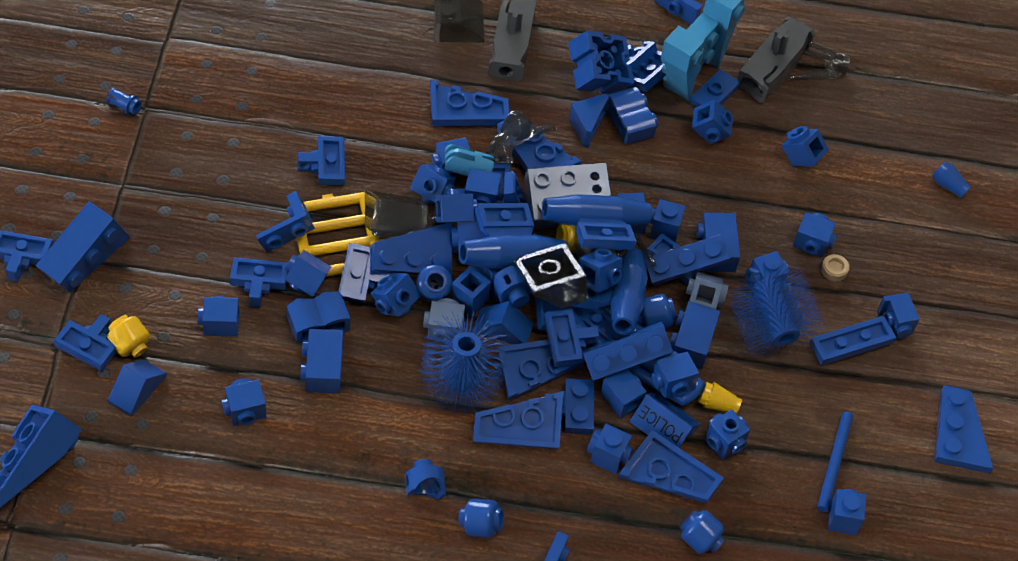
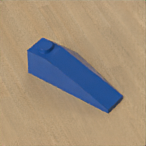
M32 404L12 435V438L16 440L12 449L9 452H3L0 461H2V469L0 471V507L62 458L67 451L71 450L76 445L78 435L82 429L57 411Z

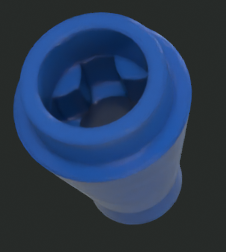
M945 161L932 175L936 180L935 183L956 194L959 198H962L971 188L953 163L950 165Z

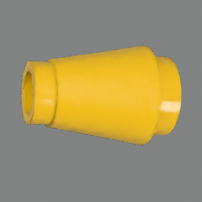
M705 382V387L698 398V403L703 404V408L728 412L732 409L736 414L742 402V399L715 382L712 384Z

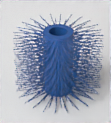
M770 272L769 278H762L755 285H748L746 287L749 288H743L752 289L751 291H738L745 295L735 296L741 299L737 300V302L744 301V299L748 300L737 303L739 306L733 307H736L740 312L743 311L739 313L738 319L740 317L742 319L747 316L749 317V319H745L746 325L741 322V324L749 328L741 334H746V337L750 336L752 338L750 339L751 341L761 338L758 341H752V345L759 341H764L760 344L758 343L759 346L766 343L762 346H766L763 350H767L771 345L775 344L774 348L776 345L777 347L781 346L780 351L782 346L787 345L788 352V344L790 345V343L798 341V338H802L799 336L814 335L800 333L812 332L813 330H803L819 327L813 323L820 321L809 322L811 320H806L814 316L812 314L814 309L809 307L812 306L811 304L807 305L811 303L810 301L807 302V298L809 299L810 296L803 292L807 288L805 290L801 288L804 287V283L801 282L802 279L787 283L799 277L796 276L785 281L789 278H785L789 273H785L783 277L778 279L781 275L771 278L772 272ZM803 294H806V295L808 296V297H806L805 299H804L803 297H801V298L799 297L798 299H794V298L798 297L799 295L802 296ZM805 311H809L811 313L809 316L803 318L805 315H807L802 314L805 313Z
M468 315L466 328L464 322L463 332V320L458 332L452 324L450 325L452 331L454 330L457 334L456 336L442 325L441 327L451 335V338L449 335L447 337L446 334L444 335L434 330V332L444 336L449 341L429 336V339L438 340V342L440 341L445 345L438 346L428 341L423 347L428 348L426 352L431 356L432 354H438L442 358L436 359L435 357L431 358V356L429 358L428 354H424L425 356L421 358L427 361L425 366H428L430 369L433 367L440 370L437 372L422 370L420 373L443 375L438 378L429 377L425 380L434 382L445 379L441 383L431 385L434 388L437 385L442 386L445 384L443 388L437 389L435 392H442L447 386H450L449 390L442 394L439 399L451 390L453 398L455 393L457 394L455 400L457 402L460 391V405L462 395L464 404L465 391L466 400L469 396L471 401L470 393L468 394L469 390L471 395L473 394L475 399L477 398L475 391L473 392L471 388L477 390V394L479 393L486 399L488 398L475 387L476 385L479 389L481 387L485 391H490L491 394L495 393L484 388L483 384L481 386L479 382L484 383V385L486 383L488 386L490 384L491 387L495 386L496 388V384L488 383L484 378H490L493 381L495 379L498 382V376L490 377L484 372H492L494 375L497 373L500 376L503 372L502 369L506 365L495 361L496 364L494 362L491 363L487 359L495 358V360H502L503 362L504 358L507 357L488 355L487 353L490 352L504 353L505 351L502 349H495L494 351L487 348L489 346L494 347V345H509L502 342L503 344L497 342L495 344L482 345L486 341L489 342L492 339L499 338V336L489 337L481 341V338L483 339L484 336L490 335V333L486 332L478 338L481 332L477 333V327L475 326L471 333L473 316L469 332H467ZM431 347H438V348L442 349L443 351H440V352H439V351L437 352V351H435V350H434V351H433V350L431 351L430 348H431ZM430 360H431L432 362H434V360H435L436 362L438 361V362H440V363H442V364H440V365H432V364H430V363H431ZM492 365L498 370H490L485 366Z

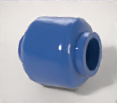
M431 265L420 272L415 285L421 294L420 298L432 303V301H439L447 297L451 291L453 281L447 269L442 266Z
M665 294L646 297L638 320L639 325L648 327L662 322L665 329L672 327L673 320L677 319L672 298L667 299Z
M470 499L465 508L460 509L459 524L464 527L465 533L470 537L493 538L497 532H501L503 529L504 510L499 507L495 500Z
M694 510L680 526L683 530L681 534L683 541L699 554H704L708 550L714 553L725 540L721 537L724 532V525L707 510L700 512Z

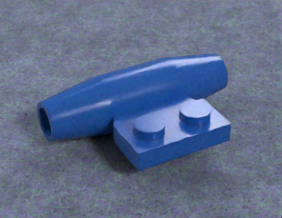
M574 194L545 198L542 203L543 220L577 227L576 234L581 248L634 250L637 241L631 227L648 225L652 216L650 203L620 196Z
M478 203L474 210L480 232H483L486 237L464 241L459 246V259L462 264L491 269H504L508 266L537 268L561 263L567 260L569 252L568 244L565 240L531 235L534 223L528 203Z
M639 249L627 250L622 258L620 283L601 292H596L578 283V263L571 306L599 309V307L610 305L613 330L620 335L631 334L644 307L648 280L644 259L645 254Z

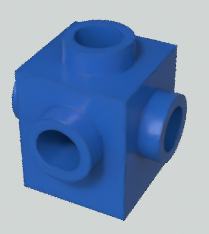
M715 99L694 108L692 128L709 144L731 136L733 116L730 111L726 110Z
M420 165L410 189L422 195L421 200L435 205V195H449L448 189H455L454 183L457 178L449 174L450 171L445 170V167L441 165Z
M597 249L595 252L579 259L578 283L596 292L607 290L619 284L622 276V258L612 254L608 249Z
M392 273L378 282V287L370 293L376 301L375 306L384 315L402 316L409 312L411 305L421 296L416 285L406 273Z
M732 409L724 415L721 413L715 415L709 421L705 441L722 460H725L732 454L739 453L745 448L750 429L746 421L742 417L737 416Z

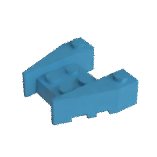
M705 0L703 13L687 30L678 26L666 38L661 54V62L664 63L662 72L666 74L663 78V86L687 101L690 100L695 79L702 65L706 63L716 69L720 67L738 20H740L745 12L746 7L743 6L745 0Z

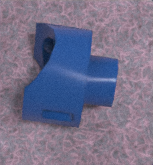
M508 266L496 273L494 276V289L501 303L510 301L513 307H521L529 301L528 295L533 291L534 286L528 273L515 266ZM510 278L512 283L507 284L505 279Z
M417 460L413 464L414 468L406 472L407 497L411 495H425L439 500L446 495L444 471L441 467L433 465L432 460Z

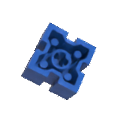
M587 30L568 42L571 61L577 64V68L573 70L576 90L592 92L598 89L600 93L612 94L623 91L634 84L632 67L630 64H626L625 60L629 56L625 36L610 34L603 38V33Z

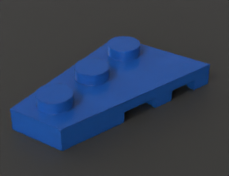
M521 115L497 125L498 133L526 172L527 169L581 165L580 159L576 156L571 157L563 151L564 147L557 142L555 144L543 136V132Z
M549 339L500 346L498 348L505 352H497L498 357H501L500 355L507 357L504 358L503 362L499 360V363L506 365L502 369V377L508 402L585 363L583 355L581 364L554 367Z
M563 391L517 404L476 412L473 443L559 450Z
M653 430L619 473V478L705 504L708 503L724 479Z

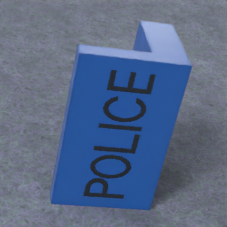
M656 391L646 394L629 421L645 434L649 435L653 430L679 448H681L688 435L695 433L701 424L668 399H664Z

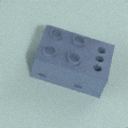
M606 163L527 169L524 177L526 201L534 223L533 229L556 228L561 225L560 223L543 220L542 203L545 198L574 194L611 196Z

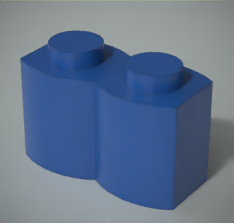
M637 87L608 94L607 111L625 144L654 137L658 127L657 117L648 109L647 98L643 93L641 94Z
M326 291L314 299L298 298L287 305V319L296 343H303V340H308L309 329L343 330V333L350 330L351 318L340 292Z

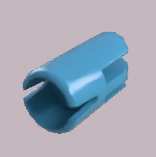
M453 144L445 147V170L468 176L469 169L493 171L494 161L492 160H494V157L492 155Z

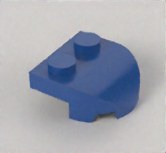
M644 41V46L636 48L628 45L629 56L625 58L626 64H630L632 67L634 84L629 87H637L638 90L645 92L666 75L662 72L664 65L661 62L662 52L657 51L656 43L651 41Z

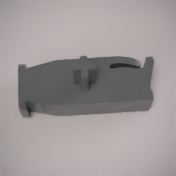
M503 0L494 37L492 59H490L488 75L491 78L516 82L523 80L537 0H512V2L510 0Z
M791 17L785 18L783 25L769 35L741 68L738 77L740 82L739 88L748 92L758 102H765L767 95L773 93L799 63L805 48L812 46L815 31Z

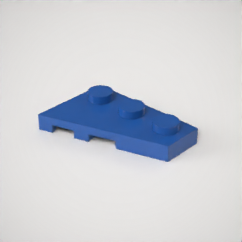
M430 80L432 126L498 125L510 119L508 98L479 91L474 94L461 91L462 87L452 85L449 88L439 85L438 81Z
M452 222L372 243L371 271L419 275L427 266L438 265L447 269L450 275H452Z
M943 385L940 393L934 462L990 474L993 466L972 392Z

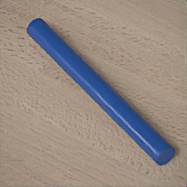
M848 411L843 412L817 505V509L821 512H828L853 419V414Z

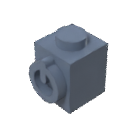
M697 272L696 279L690 278L686 294L691 295L689 302L716 309L717 306L723 308L729 285L723 284L724 279Z
M446 298L432 301L431 310L425 311L423 327L429 328L427 339H429L430 335L433 338L437 335L441 340L449 341L444 336L434 332L435 329L437 332L439 330L443 331L447 337L449 335L451 338V335L448 332L446 333V330L441 325L447 329L449 327V331L452 334L454 332L456 336L457 334L454 330L452 331L448 322L450 321L458 332L459 328H457L456 321L458 326L459 322L460 326H462L465 305Z

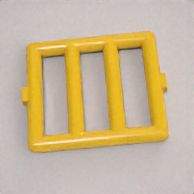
M360 192L333 197L332 193L322 195V199L304 202L308 212L359 204L362 214L313 222L314 230L302 237L296 238L300 253L305 250L311 255L317 256L347 251L349 243L371 247L372 243L380 241L367 193ZM365 225L368 235L309 246L307 234ZM344 263L330 265L332 268L326 277L342 276Z

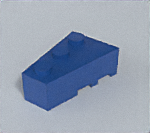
M88 201L37 263L36 267L70 293L131 237L114 218Z

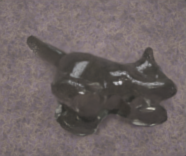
M511 111L500 128L501 133L496 134L485 153L494 157L493 161L511 165V162L514 160L512 150L516 146L526 142L532 136L555 131L556 126L545 124L535 127L529 119L524 117L522 111Z

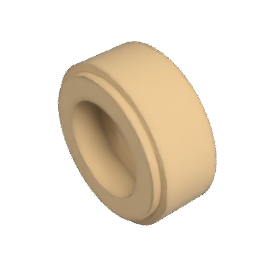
M837 254L827 256L821 266L823 276L834 282L845 279L849 271L848 261Z

